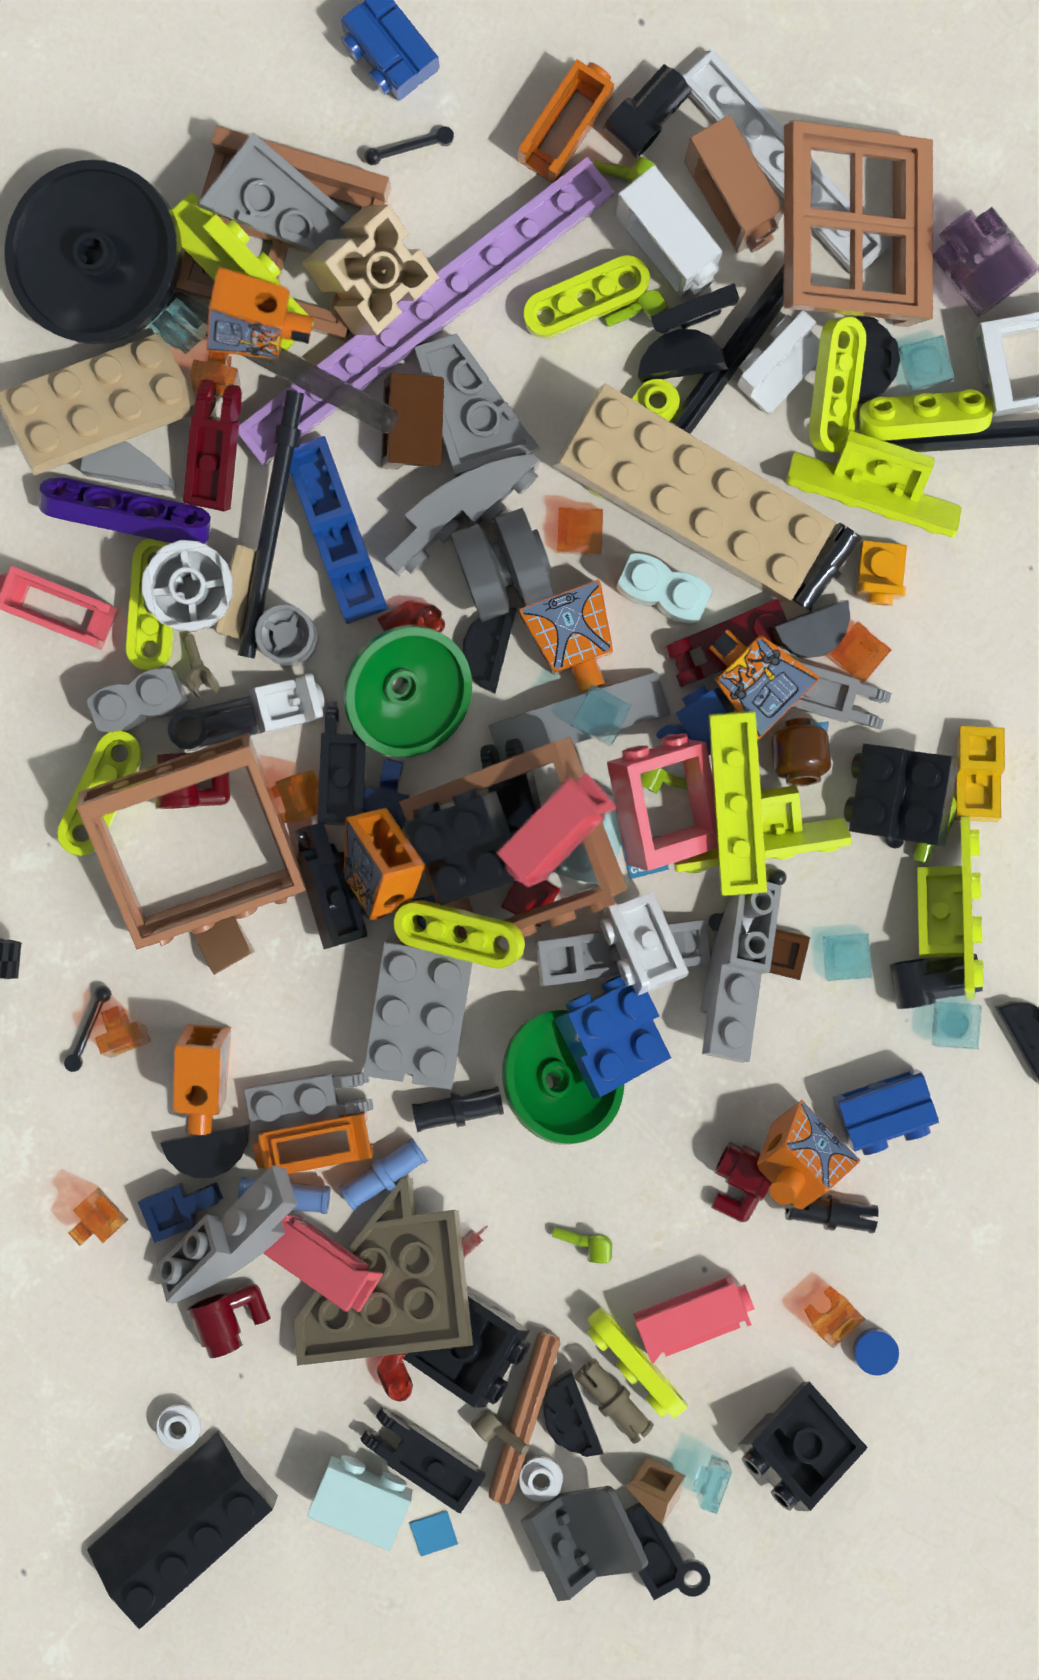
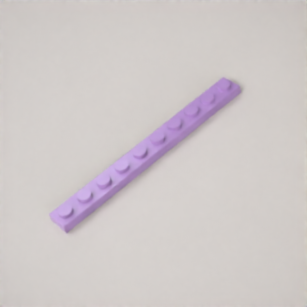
M587 156L438 271L439 279L415 301L398 302L397 305L402 313L378 335L354 336L240 424L239 436L264 467L275 456L277 444L272 443L275 426L281 424L287 390L304 393L298 429L302 430V438L415 350L414 347L425 343L614 197L615 191Z

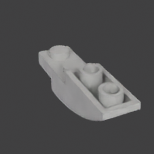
M534 454L509 457L465 472L443 484L405 514L406 520L415 530L385 558L386 563L398 576L405 570L413 574L428 560L430 555L426 550L437 539L445 543L451 538V532L461 528L462 524L458 519L462 515L472 525L480 524L482 521L487 526L494 521V517L499 516L506 509V506L502 503L504 499L514 490L519 495L522 494L538 478L534 471L539 467V460Z
M767 882V892L730 895L715 940L703 992L700 1012L707 1013L702 1048L703 1055L740 1063L750 1062L762 974L769 973L771 967L781 885Z
M271 1165L221 1217L205 1215L157 1264L159 1279L166 1302L176 1303L217 1284L255 1260L285 1234L282 1220L297 1206L286 1168Z

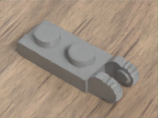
M801 663L820 679L792 708L844 723L851 721L867 727L882 729L884 719L879 718L875 714L852 710L856 694L874 702L889 703L892 693L862 684L860 679Z
M363 1072L333 1076V1073L247 1087L244 1091L251 1133L339 1117V1115L370 1111L374 1109L372 1099L359 1098L350 1102L338 1103L336 1088L362 1086L364 1083L369 1082V1077L363 1076Z

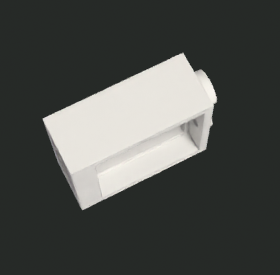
M654 165L619 193L615 217L680 299L690 291L694 296H697L716 280L714 275L719 271L717 266L723 251Z
M1039 312L982 322L973 331L983 393L993 402L992 418L1039 409V394L1013 399L1002 337L1039 331Z

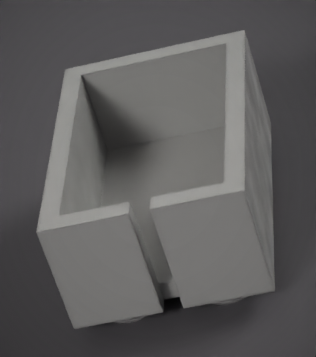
M391 940L384 942L363 1076L403 1082L405 1074H412V1084L452 1090L472 969L471 962L410 947L403 942Z

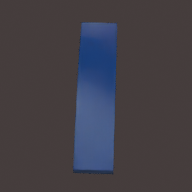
M322 436L300 444L299 448H294L290 472L346 624L388 610L326 437Z

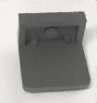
M611 1486L559 1493L555 1498L543 1502L520 1520L557 1601L570 1600L597 1577L640 1572L648 1565L641 1542L635 1534L623 1508L622 1501Z

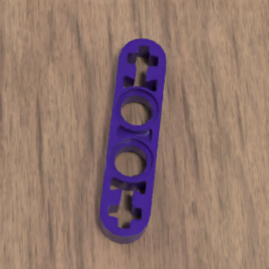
M61 477L49 478L40 484L39 509L42 513L52 518L168 543L181 540L198 541L205 544L209 539L211 516L203 508ZM97 506H104L109 508H99ZM142 515L151 516L152 518L141 517V516H142Z

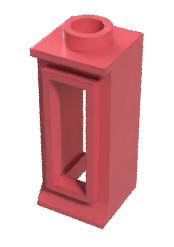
M12 565L8 574L2 573L0 575V610L97 649H103L118 612L117 608ZM30 586L94 611L86 632L22 607Z
M587 773L583 774L576 782L573 779H569L501 848L498 855L504 860L507 871L514 879L524 883L526 887L546 880L549 877L548 874L604 820L601 815L615 810L617 806Z
M288 1214L282 1220L285 1234L263 1254L342 1310L349 1311L351 1307L355 1311L360 1312L383 1276V1273L367 1271L366 1269L369 1264L307 1221H302L303 1217Z
M731 1275L633 1313L651 1364H653L663 1352L667 1357L741 1328L739 1323L745 1321L747 1326H751L752 1324L747 1312L755 1310L746 1285L737 1287Z

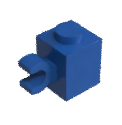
M705 685L682 698L686 707L675 713L682 725L676 723L668 724L661 728L656 736L660 739L667 734H687L688 739L706 742L708 755H711L708 714L732 713L736 711L719 686L708 692Z

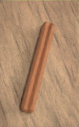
M543 1331L537 1334L508 1428L511 1433L528 1446L560 1346V1337ZM506 1442L503 1444L489 1489V1498L501 1504H509L512 1501L526 1453L524 1455L520 1454Z

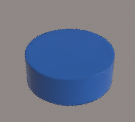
M872 1328L863 1331L856 1338L853 1345V1356L858 1366L864 1372L879 1376L890 1372L896 1366L899 1359V1348L888 1332Z

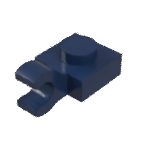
M385 759L380 787L366 786L364 813L387 808L403 831L405 816L399 802L410 798V795L397 792L404 762Z
M217 1182L204 1186L190 1194H186L182 1183L142 1198L138 1201L153 1241L156 1243L193 1228L198 1223L194 1213L219 1203V1200L223 1199V1195Z

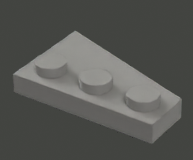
M254 132L248 136L195 205L229 220L233 219L239 224L310 253L317 250L327 240L345 239L346 237L340 228L352 218Z
M457 333L414 347L422 375L440 376L444 379L442 437L455 477L491 462L526 455L540 450L536 441L523 427L514 411L504 401Z

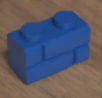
M364 0L362 4H358L343 16L341 24L345 35L341 37L342 43L355 60L363 56L372 68L368 73L369 77L383 95L390 91L398 101L402 100L440 68L437 54L394 0Z
M913 1069L833 1097L850 1148L854 1152L862 1149L863 1155H871L889 1147L888 1140L904 1135L905 1141L922 1138L931 1133L929 1126L939 1123L923 1073L918 1069Z

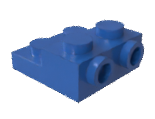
M621 975L601 984L604 992L593 998L588 992L565 1003L568 1011L554 1018L593 1099L604 1096L671 1059L653 1021L659 1017V1014L649 993L646 992L637 996L633 985L626 986Z

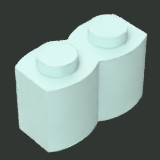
M641 553L630 555L616 585L617 591L627 600L641 606H656L670 620L687 625L696 624L700 620L713 592L710 586L702 579L689 573L671 572L662 561Z

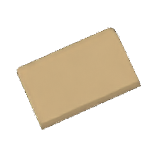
M237 545V547H234L229 567L234 580L233 599L226 614L215 623L214 627L215 632L219 635L238 640L241 638L257 552L245 546Z

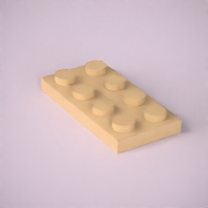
M161 332L0 391V412L33 475L40 474L191 416L195 412L196 396Z

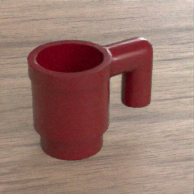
M189 753L157 755V765ZM229 772L213 777L212 788L198 789V783L156 797L155 809L225 805L230 801L231 797Z
M732 1142L727 1144L718 1161L715 1174L725 1178L726 1183L744 1191L738 1202L718 1192L711 1205L712 1209L742 1223L747 1222L751 1218L759 1201L764 1199L772 1184L758 1169L757 1161L760 1152L744 1144L742 1146Z
M248 1284L229 1293L213 1295L187 1308L201 1347L206 1348L209 1358L224 1356L243 1345L239 1336L241 1329L234 1309L247 1305L254 1325L262 1324L271 1319L258 1285Z

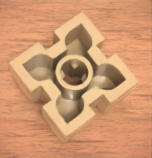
M389 204L364 206L340 228L346 237L345 239L325 241L302 262L322 292H336L340 297V300L333 307L353 335H378L402 313L396 304L398 301H415L439 279V276L420 249H407L402 240L409 233Z

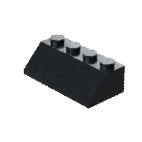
M219 1430L87 1548V1552L109 1597L138 1629H141L274 1509L278 1494Z

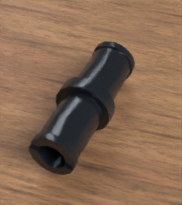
M840 522L822 547L792 599L810 612L831 580L837 581L842 573L839 569L858 542L862 540L859 534Z
M498 1086L460 1095L459 1091L451 1092L449 1098L411 1104L417 1133L422 1130L455 1123L457 1127L466 1126L465 1121L504 1114Z
M829 1194L827 1198L819 1197L805 1207L804 1210L785 1208L786 1220L821 1224L825 1230L834 1231L836 1227L873 1234L878 1224V1221L860 1218V1216L878 1217L879 1209L877 1205L841 1201L838 1195Z

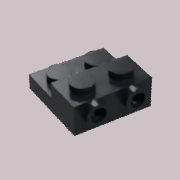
M863 743L862 753H857L854 756L851 765L852 776L854 779H857L855 796L849 797L844 807V818L846 822L850 823L849 831L945 847L959 758Z
M478 788L452 796L454 806L441 810L439 802L413 810L416 819L404 823L411 845L423 863L427 865L441 906L517 881L509 874L505 866L506 863L498 855V852L512 836L496 791L480 796Z
M467 1292L473 1345L407 1353L404 1360L473 1408L486 1407L488 1403L496 1404L504 1394L508 1382L503 1377L511 1364L514 1366L519 1365L528 1353L530 1343L525 1339L530 1330L495 1306H488Z
M810 1381L802 1382L774 1413H767L738 1444L746 1453L741 1458L744 1465L754 1475L758 1477L765 1475L775 1486L771 1491L772 1496L783 1508L789 1511L793 1508L796 1511H811L868 1448Z

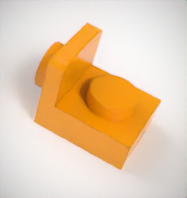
M863 540L860 544L855 595L867 596V604L892 606L893 599L899 600L904 597L906 587L903 586L907 545Z

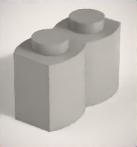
M166 668L146 671L133 679L129 685L115 684L104 687L92 694L87 700L97 731L106 733L130 731L141 725L147 717L162 718L180 711L189 702L178 672Z

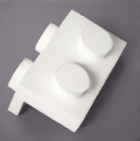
M804 310L794 320L787 315L770 333V336L775 341L764 352L757 347L739 366L744 374L741 376L737 386L767 414L772 413L817 365L820 339L811 332L816 321Z
M654 892L620 905L616 903L605 908L603 912L604 919L600 920L602 933L609 945H616L622 959L617 962L620 975L626 986L633 985L637 996L688 975L687 967Z

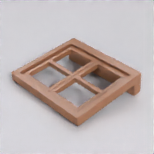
M795 120L784 125V308L893 319V326L910 327L933 319V139ZM811 150L850 155V213L811 208ZM863 157L893 161V218L863 214ZM811 227L850 231V289L811 285ZM863 233L893 236V294L862 290Z
M216 126L212 139L215 151L201 198L249 135ZM263 140L330 199L361 209L364 206L387 204L391 191L388 176ZM217 215L225 224H227L230 221L227 218ZM237 223L248 236L272 243L268 257L281 272L289 248L312 254ZM185 251L175 289L211 301L215 281L208 274L204 273L203 268ZM281 273L276 277L278 280L280 279ZM335 293L331 310L295 300L309 316H313L314 325L311 331L346 341L349 328L333 307L340 300L337 293Z

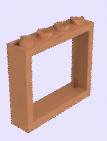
M249 733L80 791L78 794L77 809L136 950L160 943L162 947L170 943L177 935L189 931L192 934L205 932L211 929L217 921L229 917L234 919L248 917L255 913L260 906L272 902L284 904L287 903L288 897L306 891L299 868L300 863ZM245 766L285 869L145 917L108 829L104 815Z
M567 737L407 798L399 803L406 822L416 819L413 813L415 809L435 802H439L440 806L452 802V796L475 788L481 791L551 763L554 764L561 785L569 779H573L576 782L584 772L571 737ZM603 822L583 840L599 885L503 920L514 924L521 931L523 938L538 932L535 924L549 920L551 927H555L576 919L574 910L588 906L590 913H594L615 905L616 902L613 896L627 890ZM424 864L437 904H440L427 865ZM468 897L445 904V906L474 913ZM459 925L458 934L462 939L466 940L467 931L463 926Z

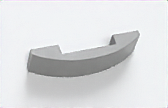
M655 672L550 704L488 726L494 745L498 750L499 759L503 762L507 760L505 755L507 740L519 739L521 744H523L524 753L567 737H571L573 744H577L669 715L670 711L658 674Z
M706 920L667 923L686 967L710 964L711 957ZM602 931L536 941L541 986L620 975L617 962L622 959L616 945H609Z

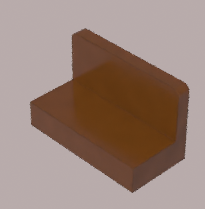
M391 373L384 380L381 469L398 470L404 465L438 467L441 464L444 402L443 377Z

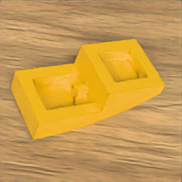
M960 726L956 752L959 764L954 788V797L957 801L954 820L961 821V817H970V821L998 822L1001 819V775L1005 771V728Z

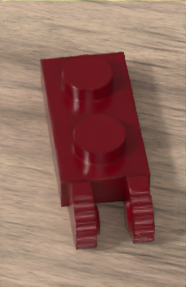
M203 379L197 388L194 415H191L183 501L185 504L225 512L231 509L239 421L237 419L241 412L242 388L229 384L224 389L220 418L214 417L211 414L216 404V383L212 380Z

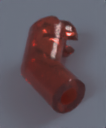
M416 600L405 601L377 618L384 632L405 625L425 626L442 632L445 627V621L441 617L442 611L438 607Z
M406 1353L381 1356L377 1366V1375L389 1398L398 1402L406 1401L411 1396L413 1390L412 1379L404 1364Z

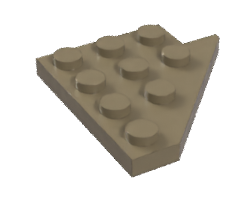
M409 1177L401 1178L347 1249L369 1264L366 1269L367 1271L382 1272L383 1276L360 1312L355 1311L351 1307L349 1311H344L317 1291L314 1292L293 1320L297 1366L473 1345L459 1210L416 1214L413 1179Z

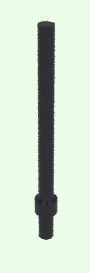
M286 391L281 424L275 426L272 443L277 445L238 656L255 659L258 644L256 642L255 629L259 618L264 613L294 448H299L302 430L298 429L304 393Z

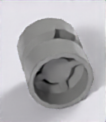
M289 604L276 605L266 610L258 620L255 629L256 642L261 652L273 662L286 667L299 666L308 661L315 653L318 645V630L312 619L300 608Z

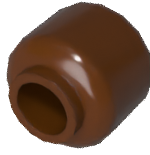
M794 718L787 720L785 727L776 731L772 736L773 768L778 777L786 779V784L790 786L817 784L821 781V776L830 770L831 756L828 733L824 728L812 725L811 719Z

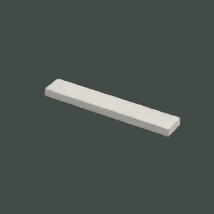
M711 48L682 74L692 89L689 96L714 123L728 115L731 116L770 185L784 199V127ZM811 158V208L850 213V200ZM811 227L816 236L850 272V231ZM863 233L862 272L891 246L882 235Z

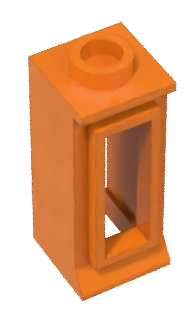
M578 59L575 61L518 148L519 163L550 183H554L559 179L599 115L613 97L614 83L610 81L611 76L606 70L592 62L585 65ZM578 92L592 101L593 105L558 159H554L539 148L575 93Z
M367 1111L261 1131L258 1134L259 1142L253 1143L257 1168H265L266 1171L271 1165L286 1168L287 1173L291 1174L357 1160L372 1159L375 1151L373 1144H370L366 1125L368 1119ZM346 1129L350 1150L281 1163L277 1146L278 1142Z

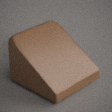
M233 917L223 919L217 922L211 929L195 935L196 941L213 975L255 952L239 922Z
M645 1457L629 1481L627 1489L659 1523L664 1524L679 1500L686 1475Z

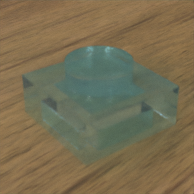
M178 298L168 305L152 323L160 331V335L166 343L180 349L185 354L208 333V326Z
M943 335L899 347L900 361L909 392L949 382L955 378Z
M591 685L570 726L608 746H612L632 705Z
M869 933L822 936L825 979L827 981L872 978Z
M936 1001L934 1003L931 1045L979 1050L982 1005Z
M711 1455L707 1467L700 1466L694 1481L693 1491L698 1493L697 1499L701 1509L717 1514L732 1470L727 1460Z

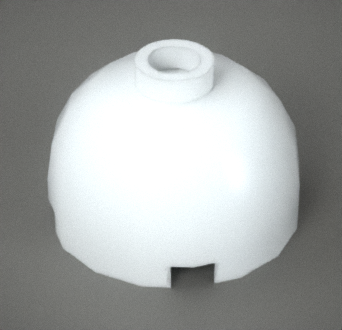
M180 540L163 546L156 553L157 555L151 559L149 565L146 566L143 573L142 594L149 611L162 624L177 631L197 632L213 626L226 614L233 599L234 580L227 562L216 550L198 541Z

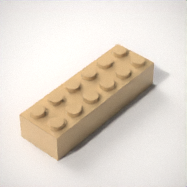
M606 383L595 392L553 466L773 598L779 599L780 602L792 601L836 525L835 521Z

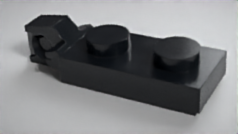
M317 823L296 830L299 853H297L298 862L300 863L299 868L323 949L367 937L368 933L358 899L345 880L343 873L344 851L338 853L334 843H329L323 824Z

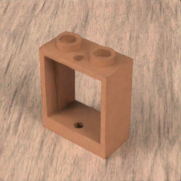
M728 115L690 137L684 163L736 253L738 254L746 248H749L751 253L774 240L772 234L779 229L778 224L784 213V207L733 119Z

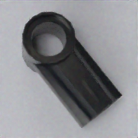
M663 64L632 99L626 98L614 110L604 124L603 129L637 159L656 140L663 129L661 126L689 97L692 89L678 71Z
M250 696L193 710H181L172 716L168 724V735L171 741L185 751H196L249 733L250 736L259 734ZM189 718L198 720L202 731L200 737L191 743L181 741L177 735L179 724Z
M974 953V960H978L977 954ZM949 957L929 961V958H921L889 965L897 1009L927 1006L936 1003V999L965 995L964 957ZM975 987V993L983 991V987Z

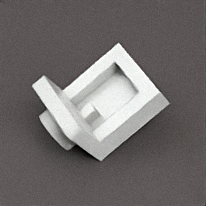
M312 673L302 675L293 680L249 690L260 734L309 723L323 717L324 696L321 687L315 683Z

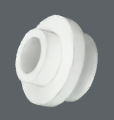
M181 1404L172 1405L166 1408L158 1418L156 1424L157 1436L162 1444L170 1449H187L197 1441L200 1435V1418L189 1406ZM175 1421L182 1422L186 1427V1433L183 1435L174 1434L170 1428L171 1423Z
M537 1456L531 1458L522 1466L519 1475L520 1488L525 1496L533 1501L546 1502L552 1500L562 1489V1470L558 1463L549 1457ZM537 1474H546L550 1479L549 1483L544 1487L536 1486L533 1483V1478Z

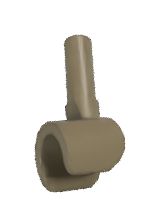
M186 635L183 639L191 662V670L186 676L188 686L198 699H201L199 688L207 681L215 694L218 693L219 683L210 669L204 666L194 635Z
M483 1410L470 1423L474 1431L485 1442H489L497 1434L500 1439L522 1455L529 1449L525 1442L505 1427L504 1421L498 1415L493 1414L489 1410Z

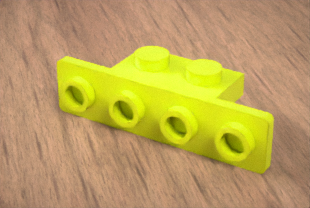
M189 193L172 210L180 230L182 247L214 281L218 268H223L282 286L276 278L282 273L281 270L264 252L256 257L245 244L251 239L233 219L225 224L216 214L214 215L210 211L195 206L199 199L193 193ZM289 295L287 311L308 315ZM282 338L280 351L286 352L297 341Z
M851 430L836 465L800 453H794L792 456L786 483L797 487L803 492L816 493L837 500L849 507H859L880 514L889 520H899L921 527L932 534H942L954 538L959 529L961 506L923 494V490L934 467V457Z
M796 785L761 790L765 859H789L796 854L812 851L828 853L852 844L851 834L843 818L802 824L800 797ZM718 849L674 862L675 871L701 873L708 868L719 866Z
M961 817L962 866L917 867L919 957H964L966 1000H975V987H984L983 960H974V943H983L982 916H973L972 904L973 899H981V873H972L971 856H980L979 829L970 830V817Z

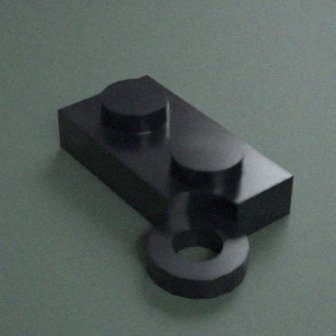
M640 1502L626 1509L625 1512L648 1560V1565L638 1573L653 1600L655 1601L676 1588L686 1596L696 1597L702 1595L710 1585V1574L706 1565L697 1559L683 1561L665 1525L659 1523ZM688 1571L699 1572L701 1575L699 1583L689 1585L684 1581V1576Z

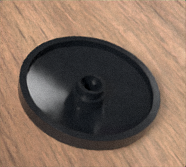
M103 160L71 162L59 166L39 178L18 202L11 216L5 238L6 272L13 293L22 308L44 329L65 339L84 344H106L120 341L147 327L169 302L177 285L181 270V235L177 220L167 200L154 185L138 173L117 163Z

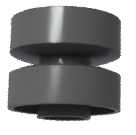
M523 508L494 517V527L498 543L490 545L483 529L478 523L450 533L481 622L509 613L506 587L511 585L514 586L520 601L525 606L553 597V591L547 574L551 572V566L538 530L531 529Z

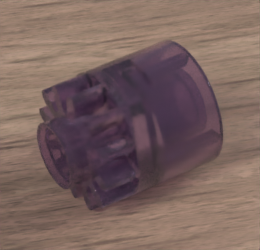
M993 207L989 208L985 213H981L978 217L970 209L957 218L939 234L944 244L933 254V259L978 318L1009 297L1039 272V265Z

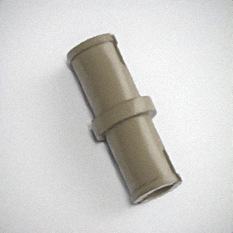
M596 1358L589 1360L588 1365L590 1367L587 1368L584 1364L577 1371L574 1378L599 1403L598 1410L604 1417L610 1416L633 1444L641 1441L638 1435L641 1434L645 1438L652 1430L653 1422L648 1420L629 1398L630 1391L624 1385L618 1386L601 1367Z

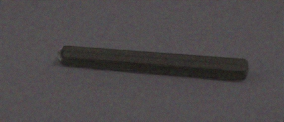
M175 292L166 305L167 314L207 336L209 307L181 292ZM283 347L280 348L279 357L276 359L243 356L382 433H390L398 421L399 412L395 408Z

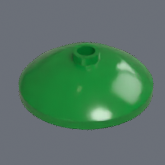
M405 625L389 629L369 641L356 655L348 670L343 692L344 708L348 722L356 735L364 743L382 754L393 757H412L427 753L447 741L464 720L472 696L470 667L465 655L455 642L437 630L419 625ZM402 677L401 686L393 690L392 684L394 680Z
M568 1010L545 1012L521 1025L512 1036L506 1048L502 1065L504 1093L517 1120L536 1137L559 1145L582 1143L595 1138L607 1129L620 1109L625 1085L623 1084L602 1097L592 1098L554 1018ZM547 1074L553 1080L552 1088H549L546 1083Z

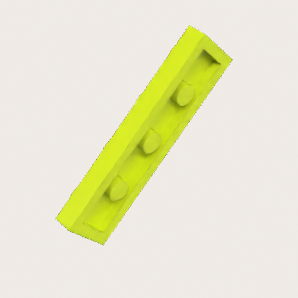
M754 711L708 714L720 892L722 896L767 892L756 713Z

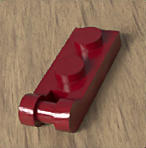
M775 599L664 646L663 648L668 659L673 658L679 674L676 675L680 688L723 671L727 667L709 649L727 629L745 647L759 635L779 647L774 642L767 627L786 621L787 618L779 599ZM701 647L706 663L695 666L689 651Z

